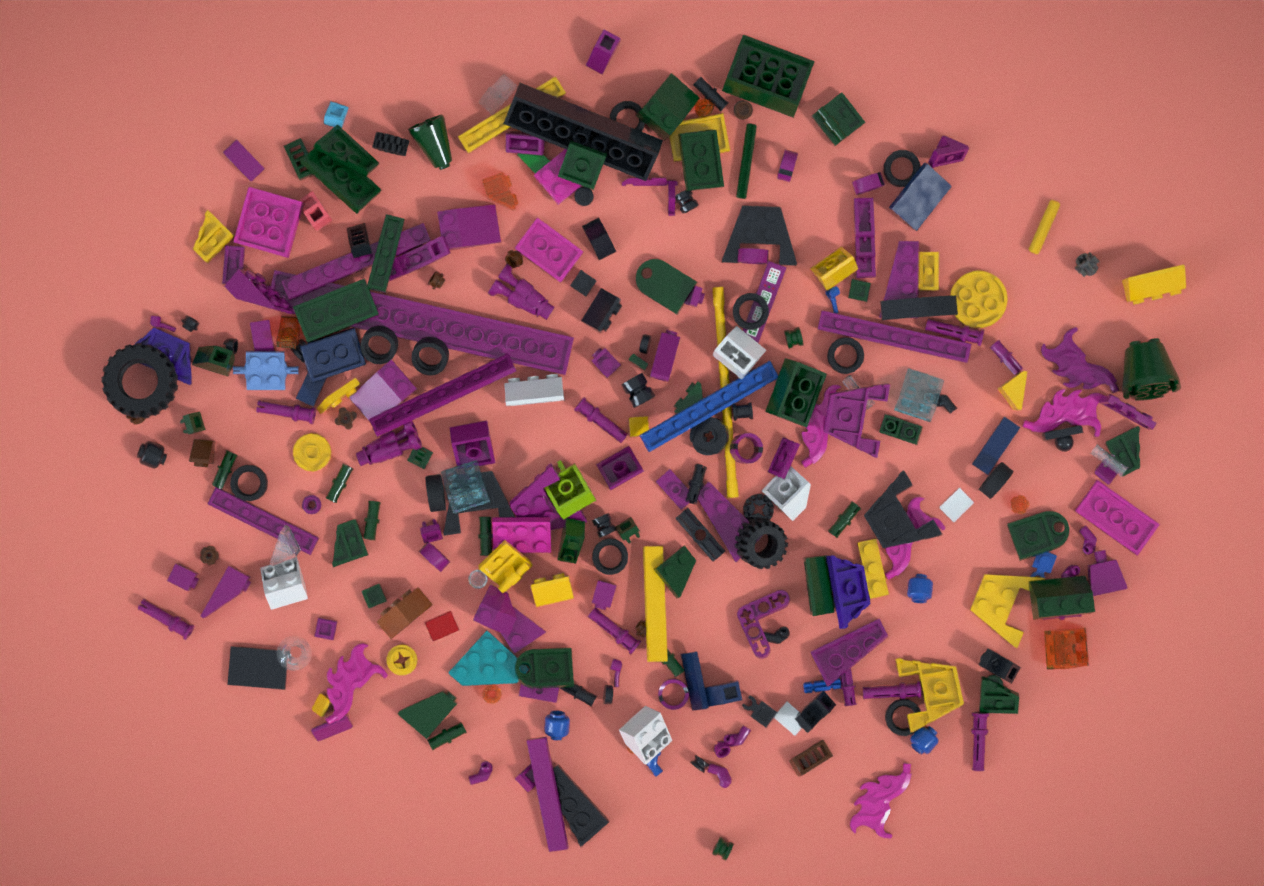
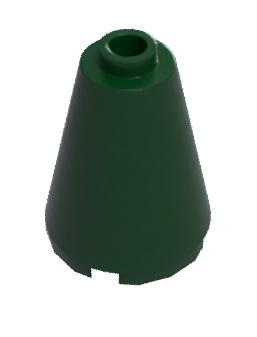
M442 114L429 118L420 124H415L408 129L410 135L434 168L439 167L442 170L450 166L452 156L445 118Z

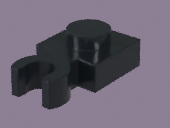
M749 696L748 698L752 700V705L748 707L743 704V708L747 711H753L751 717L767 728L778 712L763 701L758 705L756 699Z

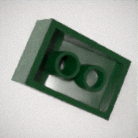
M671 73L636 116L665 141L681 124L700 97Z

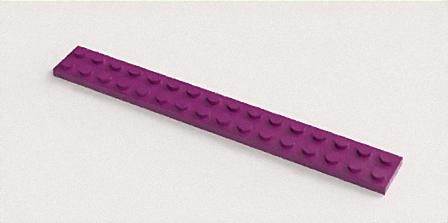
M274 270L271 284L278 292L276 295L289 303V308L293 311L292 314H296L294 306L344 287L343 285L330 283L289 300L281 281L293 277L295 274ZM371 292L379 315L350 326L363 330H368L378 325L386 326L398 338L416 342L425 337H435L442 340L448 349L492 359L509 354L514 364L566 375L574 337Z

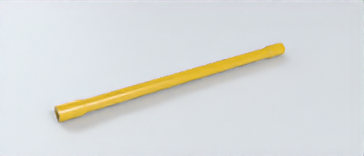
M724 287L712 288L717 347L726 337ZM718 360L721 389L730 383L729 369ZM731 406L722 410L723 423L728 427L729 440L725 447L727 498L739 497L735 460L730 453V444L733 440L732 410Z

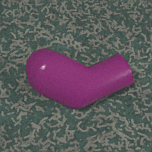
M488 761L482 762L479 772L469 776L470 784L473 785L487 781L493 771L492 764Z
M710 763L708 772L718 775L719 785L722 788L729 787L732 779L728 770L725 767Z

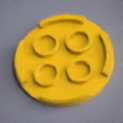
M972 271L964 274L955 282L950 292V296L956 295L958 315L954 316L962 324L972 328H985L996 323L1004 314L1008 302L1004 284L998 277L985 271Z

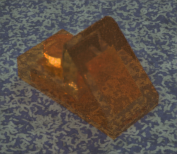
M281 316L276 345L281 348L296 349L300 335L298 318Z

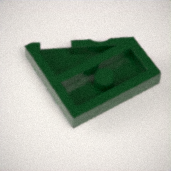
M1139 426L1105 442L1122 477L1140 468Z
M356 519L337 525L333 567L369 555Z
M684 545L654 569L676 599L681 597L696 560Z
M981 676L979 712L1018 714L1019 693Z

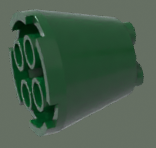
M1159 338L1150 339L1144 343H1141V341L1129 343L1130 347L1125 350L1122 392L1125 399L1134 397L1135 401L1152 400L1164 397V394L1171 390L1172 392L1180 390L1179 376Z

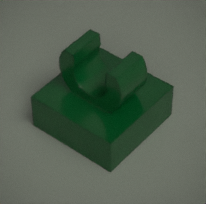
M200 412L187 414L180 421V423H185L186 430L183 433H188V435L206 430Z
M424 447L418 450L413 449L407 461L425 469L433 452Z
M632 517L615 527L623 541L626 540L628 543H631L629 537L634 534L637 538L640 537L638 533L640 530Z

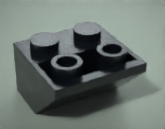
M601 288L581 322L600 334L602 331L606 332L612 323L610 318L613 314L617 315L622 307L620 304L621 299Z

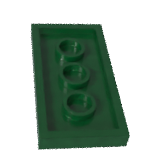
M315 148L302 158L300 162L356 214L381 192V189L367 176L358 173Z
M365 278L293 307L307 343L379 315L371 292L367 289Z

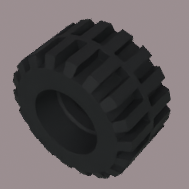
M757 517L756 520L752 518L749 520V523L745 522L742 524L743 529L739 528L737 532L740 534L735 537V540L738 541L735 544V548L738 549L736 552L741 556V559L758 569H763V567L769 569L770 565H778L777 561L781 562L783 560L781 556L783 554L786 555L787 552L785 547H788V543L785 541L787 539V535L784 534L785 531L772 521ZM767 534V546L762 551L756 553V540L761 535Z

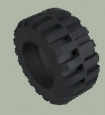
M136 343V345L129 344L121 350L119 348L115 351L116 354L113 357L110 356L107 360L109 361L107 366L104 365V376H102L101 380L104 386L102 389L107 396L108 402L119 412L132 418H150L152 415L160 414L161 410H166L169 407L170 401L173 402L175 398L174 393L178 389V375L170 358L154 346L143 345L142 343ZM137 363L150 365L158 376V384L155 391L144 399L130 397L124 391L122 385L123 375L126 370Z

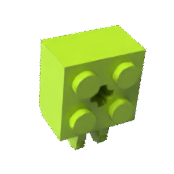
M560 460L557 462L561 470L558 473L560 480L545 487V490L557 512L564 520L596 501V498L576 464L574 463L565 468Z

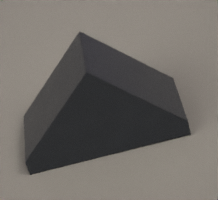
M599 218L582 226L599 260L616 252Z

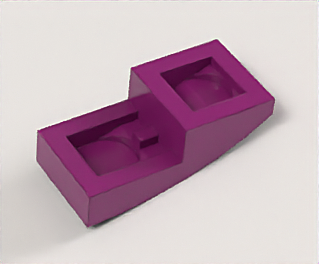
M237 139L223 151L226 157L250 181H253L265 169Z
M270 320L250 322L254 350L275 351Z

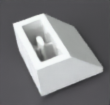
M736 326L714 350L713 356L739 378L743 379L766 352V349Z
M297 557L260 568L264 593L271 610L308 599L306 585Z
M644 706L619 729L625 744L644 764H648L673 741L661 713L647 706Z

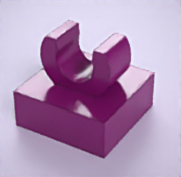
M433 519V525L429 526L426 525L425 521L422 522L423 527L420 528L424 544L428 541L433 542L443 539L439 523L437 524L435 519Z

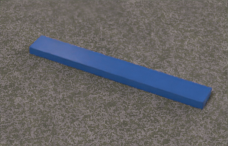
M768 361L748 372L743 379L738 378L639 436L648 452H651L776 380L778 374L771 361Z

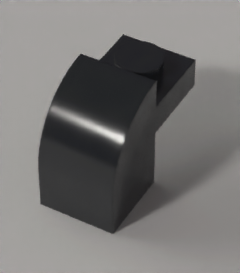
M987 649L982 654L979 666L1011 684L1021 668L990 649Z
M823 690L799 711L795 720L808 733L822 718L831 712L836 704Z

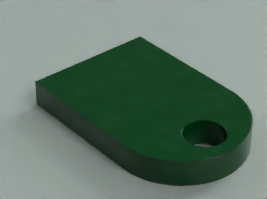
M659 259L645 261L636 273V284L639 290L677 315L698 283ZM646 268L652 270V276L648 279L642 276V272Z
M1054 511L1042 512L1007 524L1019 561L1058 549L1065 544L1069 536L1067 520L1061 514ZM1056 523H1061L1065 529L1063 532L1058 533L1054 530L1053 526Z
M531 649L523 652L515 664L516 678L522 685L528 688L573 687L572 649ZM527 665L530 668V672L527 674L521 673L519 667Z

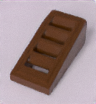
M821 740L790 759L789 762L798 777L831 758L833 754L825 741ZM818 747L821 748V750H822V752L824 753L825 757L822 758L821 754L819 753V751H818V749H817ZM810 752H814L818 761H815L814 757ZM805 755L807 756V758H808L809 761L811 762V765H810V766L808 765L807 761H806L805 758H804ZM797 760H800V761H801V763H802V765L804 766L805 769H802V767L800 766V764H799V762H798Z

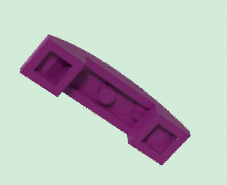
M440 236L421 247L395 257L389 281L416 271L451 254L444 236Z

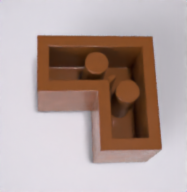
M419 587L413 592L409 589L401 596L403 600L400 601L398 598L389 605L390 607H387L380 613L382 617L377 623L390 639L394 638L433 605Z

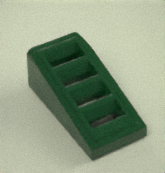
M299 138L285 145L284 148L299 180L302 181L312 176L313 174L308 169L300 172V169L305 166L302 164L297 165V162L301 161L308 154L302 139ZM298 145L301 146L300 149L291 153L290 149ZM301 152L304 153L303 156H300L296 159H294L293 157Z

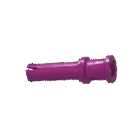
M929 318L925 330L960 338L962 342L977 343V346H981L985 331L984 329L980 331L969 328L968 325L960 327Z
M583 397L574 411H579L587 417V421H593L622 443L628 433L605 417L598 407H594L586 401L587 398Z
M261 400L257 403V405L265 407H257V413L290 417L295 422L302 420L308 421L310 424H313L315 420L316 407L309 409L300 407L298 404L292 407Z
M146 599L141 601L143 605H139L138 610L168 626L169 631L180 634L184 640L189 638L195 627L193 624L185 623L179 616L173 617L146 601Z
M594 608L588 615L591 620L614 637L617 644L624 646L630 655L642 642L641 640L637 641L631 636L628 630H623L597 608Z
M917 681V683L910 684L901 682L899 685L863 687V699L900 697V699H905L906 697L921 698L920 681Z
M972 712V716H974L973 728L971 729L972 734H974L972 770L985 771V735L989 731L987 729L989 713Z

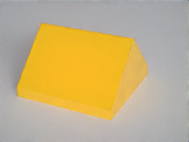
M841 246L810 269L828 291L858 270L854 257Z
M1027 371L1019 372L997 388L1011 408L1016 411L1022 410Z

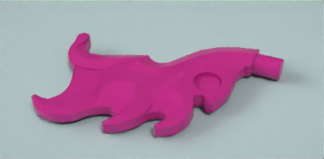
M832 385L825 391L823 402L820 405H815L806 428L808 431L802 432V439L810 453L809 457L801 461L805 468L812 463L815 464L825 453L828 434L823 430L829 395L841 388L839 385Z
M1065 389L1059 390L1053 397V405H1050V402L1047 401L1041 408L1038 420L1034 421V423L1024 420L1022 427L1030 429L1031 432L1040 433L1051 431L1063 422H1068L1070 425L1075 426L1090 425L1095 429L1094 436L1099 437L1101 424L1097 419L1096 407L1104 395L1092 393L1087 397L1080 398L1078 394L1082 390H1076L1067 397H1063L1062 394L1065 392Z
M916 497L910 501L907 515L916 529L934 519L937 526L941 530H945V526L939 519L930 518L920 509V502L924 498ZM912 543L886 548V553L893 562L892 569L885 573L888 580L901 574L908 566Z
M367 644L356 645L351 651V657L348 662H343V656H341L337 663L336 674L332 673V668H329L327 672V680L333 687L332 689L327 688V695L334 707L333 714L325 718L328 725L335 721L338 722L348 713L352 705L355 688H361L375 673H379L384 679L388 676L381 666L373 665L365 658L363 650L368 647Z
M903 763V773L901 772L900 775H882L877 777L880 781L879 783L866 782L862 784L860 789L866 788L867 792L854 803L855 806L859 803L861 804V810L850 821V827L854 833H856L857 827L865 825L874 829L880 837L892 838V834L884 831V824L891 810L889 802L906 790L912 775L910 773V763Z

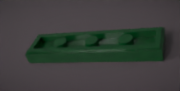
M386 214L367 289L386 293L405 221L404 218Z

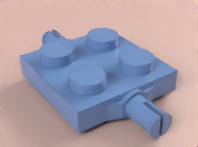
M246 351L245 366H233V374H245L247 390H285L287 374H299V366L287 367L285 351Z

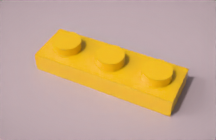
M877 539L858 542L870 599L889 595Z

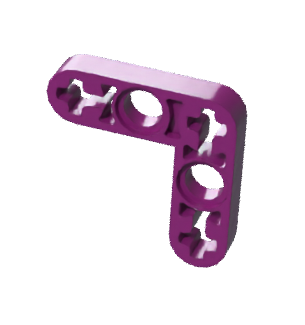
M778 590L739 608L737 612L739 622L753 653L760 659L769 656L770 646L758 620L789 605L790 598L784 590ZM779 595H781L782 597H786L784 599L785 603L781 604V602L774 603L775 608H772V604L769 599L772 598L773 602H775L778 600ZM760 603H767L769 605L768 611H759L758 606ZM743 611L751 612L749 618L751 622L754 620L756 622L748 624L745 617L741 618ZM750 628H758V636L751 637L748 634ZM760 640L761 645L767 647L764 649V654L757 652L759 647L755 641Z

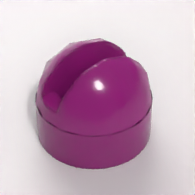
M718 741V744L714 745V752L718 758H724L730 753L731 749L724 741Z

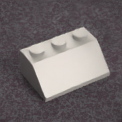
M558 374L546 375L547 379H539V376L527 377L528 381H520V378L508 379V383H504L506 406L564 401L562 377H558Z

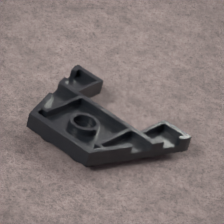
M742 206L722 258V263H738V249L740 248V243L780 245L779 265L796 266V258L781 207Z
M904 470L864 515L884 549L943 535L934 519L918 529L914 527L897 498V495L913 486Z
M493 471L454 476L443 532L444 536L461 533L459 513L498 508L499 517H515Z

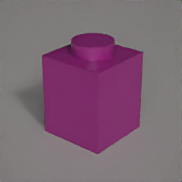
M176 563L167 581L186 591H190L191 588L195 589L199 578H197L199 573Z
M598 580L592 603H595V608L606 610V607H611L616 585Z

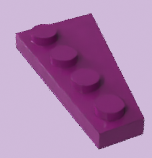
M899 241L884 301L919 298V241Z
M708 482L700 490L698 500L734 561L737 562L741 556L736 552L738 549L735 548V544L738 541L735 540V537L740 534L737 532L739 528L743 529L742 524L745 522L749 523V521Z
M877 619L811 651L810 653L827 687L888 638V634L880 619Z

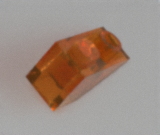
M504 172L482 179L489 200L512 211L517 210L515 205L519 203L516 195H511L509 187H512L509 175L505 176Z

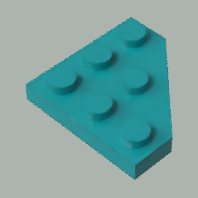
M487 630L448 673L462 686L513 684L518 682L515 675V664L518 658ZM521 665L519 670L525 674L529 668L526 665Z

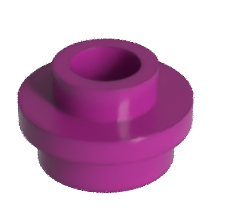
M309 495L304 498L302 508L308 514H316L321 509V501L317 496ZM310 501L315 502L314 508L309 507L308 504Z

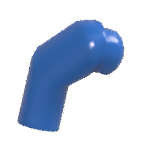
M661 752L646 764L655 777L663 772L657 764L658 756L661 755Z

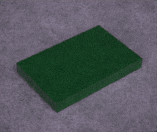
M717 130L678 134L686 191L724 187Z

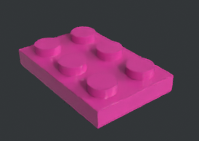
M567 149L563 150L534 174L536 180L558 205L581 187L579 184L558 177Z
M539 218L534 221L515 247L518 252L560 283L583 254L581 249Z
M493 517V551L506 540L521 553H551V517Z

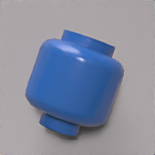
M916 574L915 577L909 579L907 595L912 599V602L926 603L927 600L932 598L933 582L927 578V575Z
M551 711L545 717L544 731L552 740H562V737L569 734L570 719L565 715V712Z
M930 726L918 729L910 738L912 743L910 746L921 755L923 753L929 754L939 742L936 737L937 732Z

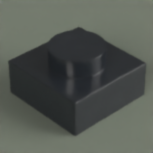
M580 270L570 286L586 297L597 281Z

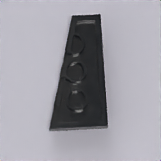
M558 764L553 768L561 811L578 839L580 847H582L610 821Z

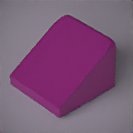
M1104 459L1096 467L1095 474L1109 485L1119 470L1107 459Z
M531 764L515 778L527 792L536 786Z

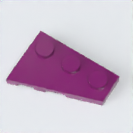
M1112 394L1102 396L1099 401L1102 405L1148 430H1153L1156 422L1152 420V416L1144 412L1141 414L1134 406L1128 403L1125 404Z
M513 607L517 617L509 636L501 634L515 654L546 633V631Z

